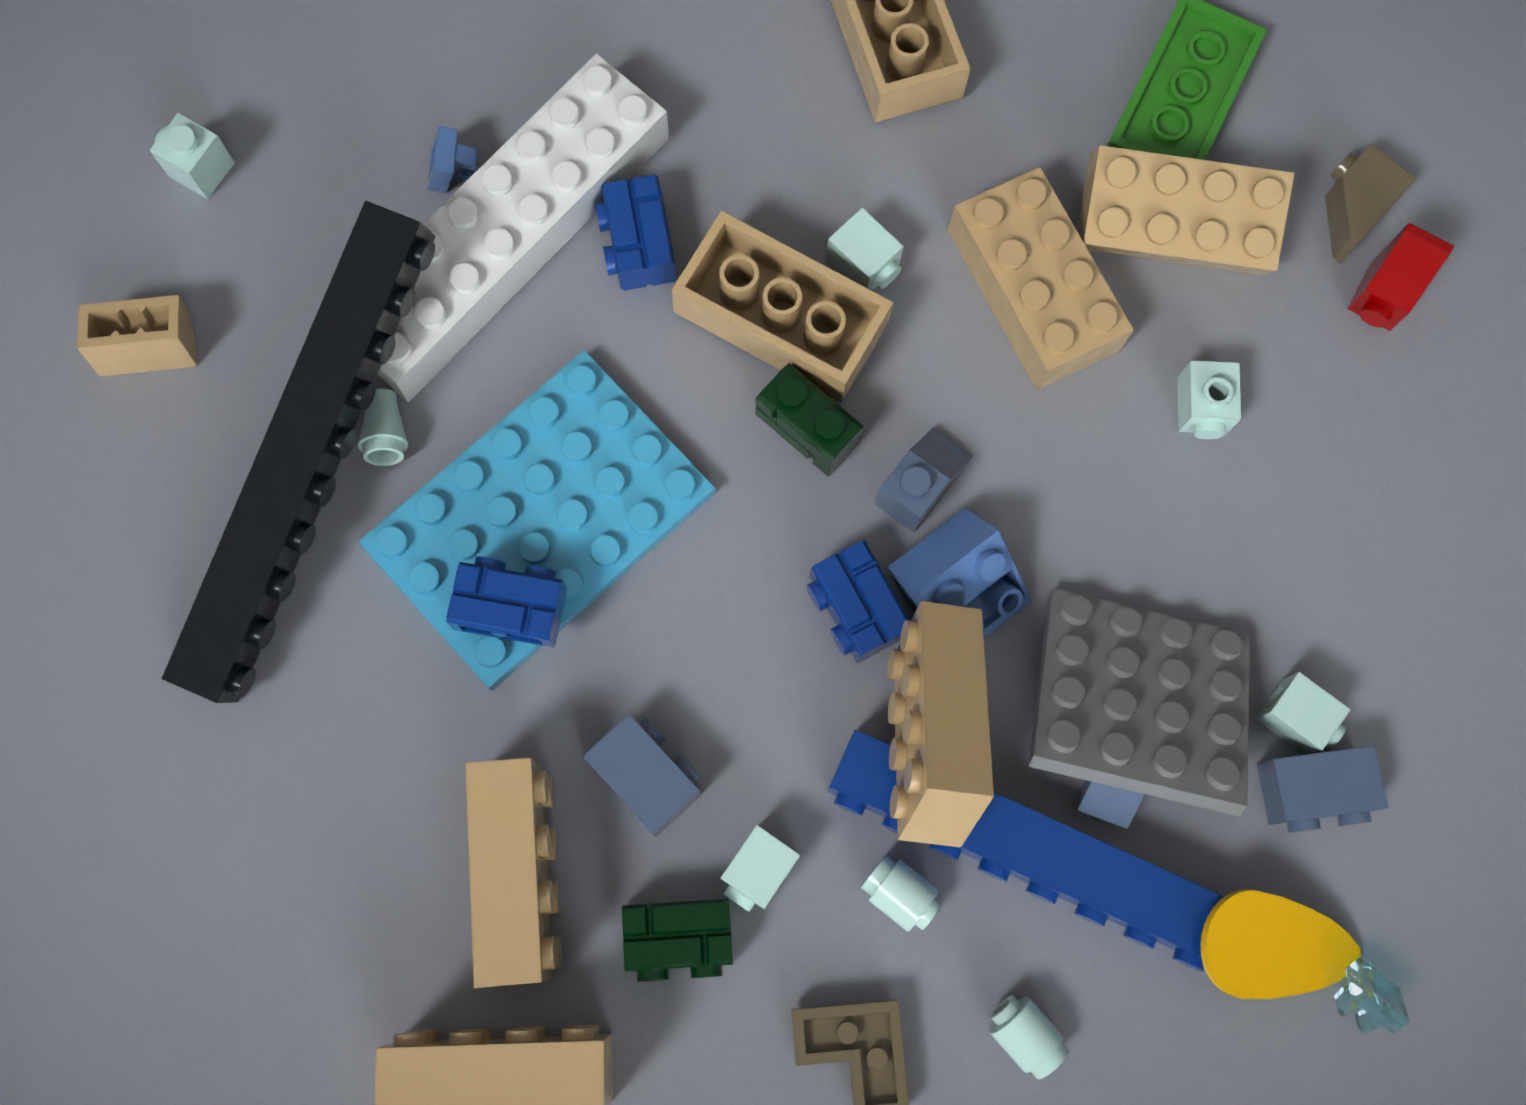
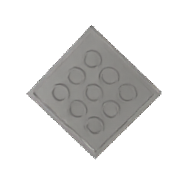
M1052 588L1047 601L1028 767L1240 817L1247 808L1250 634Z

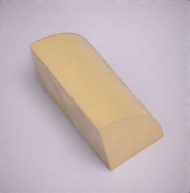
M180 295L79 305L77 349L99 376L197 367L195 334L188 310Z

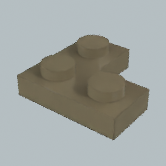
M899 1000L791 1009L796 1066L849 1061L853 1105H909Z

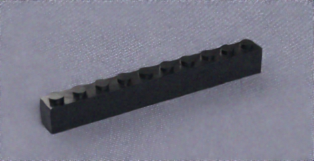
M365 200L161 678L162 680L215 703L239 702L240 697L246 695L250 690L256 675L253 667L260 650L269 644L274 635L276 623L273 619L281 601L288 598L294 588L296 575L293 572L301 554H304L310 548L315 538L316 527L314 523L320 508L330 501L336 486L334 475L341 459L346 458L354 446L356 439L354 428L361 412L366 411L374 399L376 391L374 381L381 364H386L393 354L396 342L394 337L401 317H406L413 307L415 300L414 287L421 270H426L432 262L435 253L434 239L436 236L420 221Z

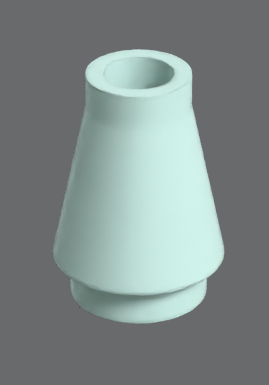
M376 389L374 399L365 411L358 449L363 452V459L370 464L377 466L394 465L404 459V452L408 449L409 444L397 404V394L389 389Z

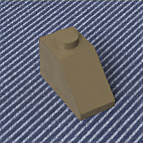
M1372 143L1358 158L1349 153L1330 175L1337 182L1326 194L1325 201L1333 258L1339 263L1351 253L1416 180L1414 176Z

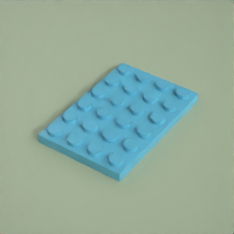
M583 350L360 539L358 543L483 683L493 691L543 646L456 631L446 623L457 567L460 562L474 564L475 558L481 556L505 562V570L525 573L526 566L533 565L556 571V579L563 580L567 588L563 612L560 618L558 631L560 632L716 494V488L590 355Z

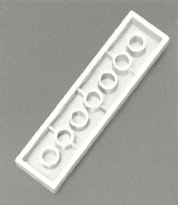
M596 53L423 223L436 236L434 239L435 253L429 267L420 272L414 287L415 300L413 307L406 317H401L394 334L396 342L393 354L386 364H381L377 376L409 403L597 213L595 203L604 202L602 192L604 183L629 180L669 140L667 111Z

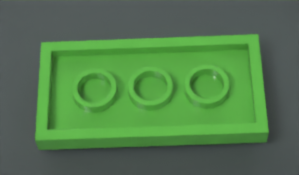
M1178 0L1107 146L1206 160L1268 29L1203 0Z

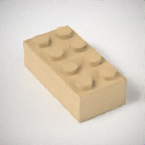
M830 0L875 123L963 98L971 68L944 0Z
M1099 145L1089 153L1077 232L1088 251L1256 275L1277 272L1295 173Z
M1041 167L954 206L947 231L1036 391L1122 350L1134 329Z
M722 210L671 290L674 313L779 370H782L785 365L790 363L825 394L840 403L845 399L886 329L893 302Z
M920 601L912 620L904 621L900 645L898 649H891L887 662V678L894 680V692L891 694L888 705L889 724H895V738H893L890 745L888 762L889 769L896 771V785L891 792L889 811L890 817L897 819L898 840L961 848L994 797L982 609Z
M532 758L465 763L474 988L542 983L553 980V969L562 968V945L560 935H552L551 914L559 913L557 881L549 880L548 860H556L557 857L555 829L549 828V825H546L545 807L554 806L552 775L547 776L546 770Z
M599 1024L567 1025V1028L561 1029V1035L546 1036V1026L513 1027V1030H505V1037H491V1027L461 1028L459 1031L449 1032V1039H437V1029L406 1030L404 1033L393 1034V1043L376 1048L375 1105H610L613 1101L612 1033L599 1034Z

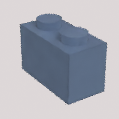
M628 714L582 757L656 837L701 795L700 790L694 785L701 777L681 755L674 761L671 760L660 748V745L666 739L646 717L638 723Z
M1376 746L1276 758L1257 764L1269 825L1287 823L1289 833L1321 829L1320 818L1335 816L1338 817L1339 826L1372 822L1370 812L1389 808Z

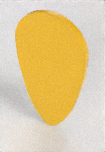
M1253 889L1237 890L1219 900L1210 911L1201 935V958L1208 977L1222 992L1241 999H1274L1324 989L1345 978L1361 962L1360 947L1350 934L1335 921L1312 908L1285 897Z

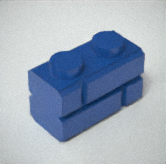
M654 174L636 177L631 181L625 179L604 183L602 186L604 202L595 203L600 232L610 230L612 245L603 247L608 276L618 274L620 289L624 291L646 287L649 284L654 286L677 280L675 258L659 176Z
M865 540L811 567L810 578L812 582L806 585L808 593L820 612L826 608L828 609L836 624L835 627L830 629V632L838 649L844 656L852 653L855 661L859 663L883 649L900 642L903 623L905 620H909Z
M481 556L475 558L474 564L464 562L458 564L453 594H451L446 616V623L453 630L554 648L567 589L563 580L556 579V571L533 565L526 566L525 573L505 570V562Z

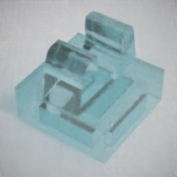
M1359 957L1345 968L1348 981L1334 997L1338 1014L1344 1017L1353 1009H1362L1355 1015L1358 1029L1363 1033H1369L1384 1026L1394 1034L1410 1022L1399 986L1362 957Z

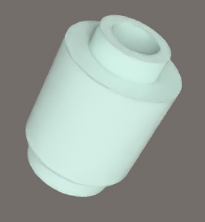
M888 855L884 856L861 887L871 896L868 899L870 903L907 932L914 925L924 930L942 906L935 900L940 891L937 887L901 859L895 862Z
M1011 995L997 1005L990 1014L993 1024L989 1029V1033L1024 1073L1031 1072L1036 1079H1042L1057 1069L1067 1057L1069 1050L1062 1043L1064 1036L1029 996L1017 1000Z

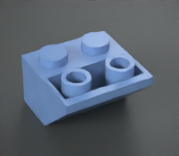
M963 508L887 567L902 597L914 613L920 601L982 609L984 639L1032 602L999 530L966 508Z

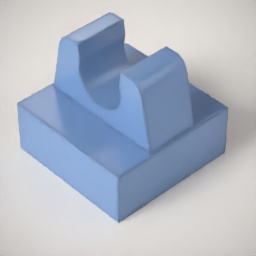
M438 126L431 148L427 190L447 193L451 180L467 181L474 174V171L477 170L479 151L475 148L456 143L458 129Z

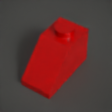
M1408 223L1370 263L1347 309L1360 315V318L1365 323L1391 331L1411 312L1451 254L1454 245Z

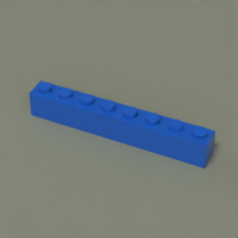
M854 730L827 792L836 795L834 804L846 811L862 816L864 810L867 809L884 817L881 825L898 834L897 819L891 818L889 811L891 792L896 785V771L889 769L890 745L858 730ZM994 792L993 799L961 848L930 844L929 846L934 851L955 860L959 859L961 853L980 861L977 869L986 875L1007 882L1009 875L1029 883L1026 892L1032 896L1052 904L1056 903L1058 897L1077 905L1074 912L1075 915L1103 927L1106 920H1110L1126 928L1123 934L1125 938L1151 949H1154L1155 943L1158 942L1175 950L1172 957L1173 960L1203 972L1204 970L1200 947L1202 930L1210 911L1224 896Z

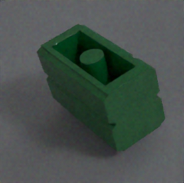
M790 363L785 365L756 397L755 414L807 459L813 458V464L828 477L861 441L864 426Z
M729 898L622 905L625 972L637 971V982L669 980V969L690 967L691 978L723 976L722 965H733Z

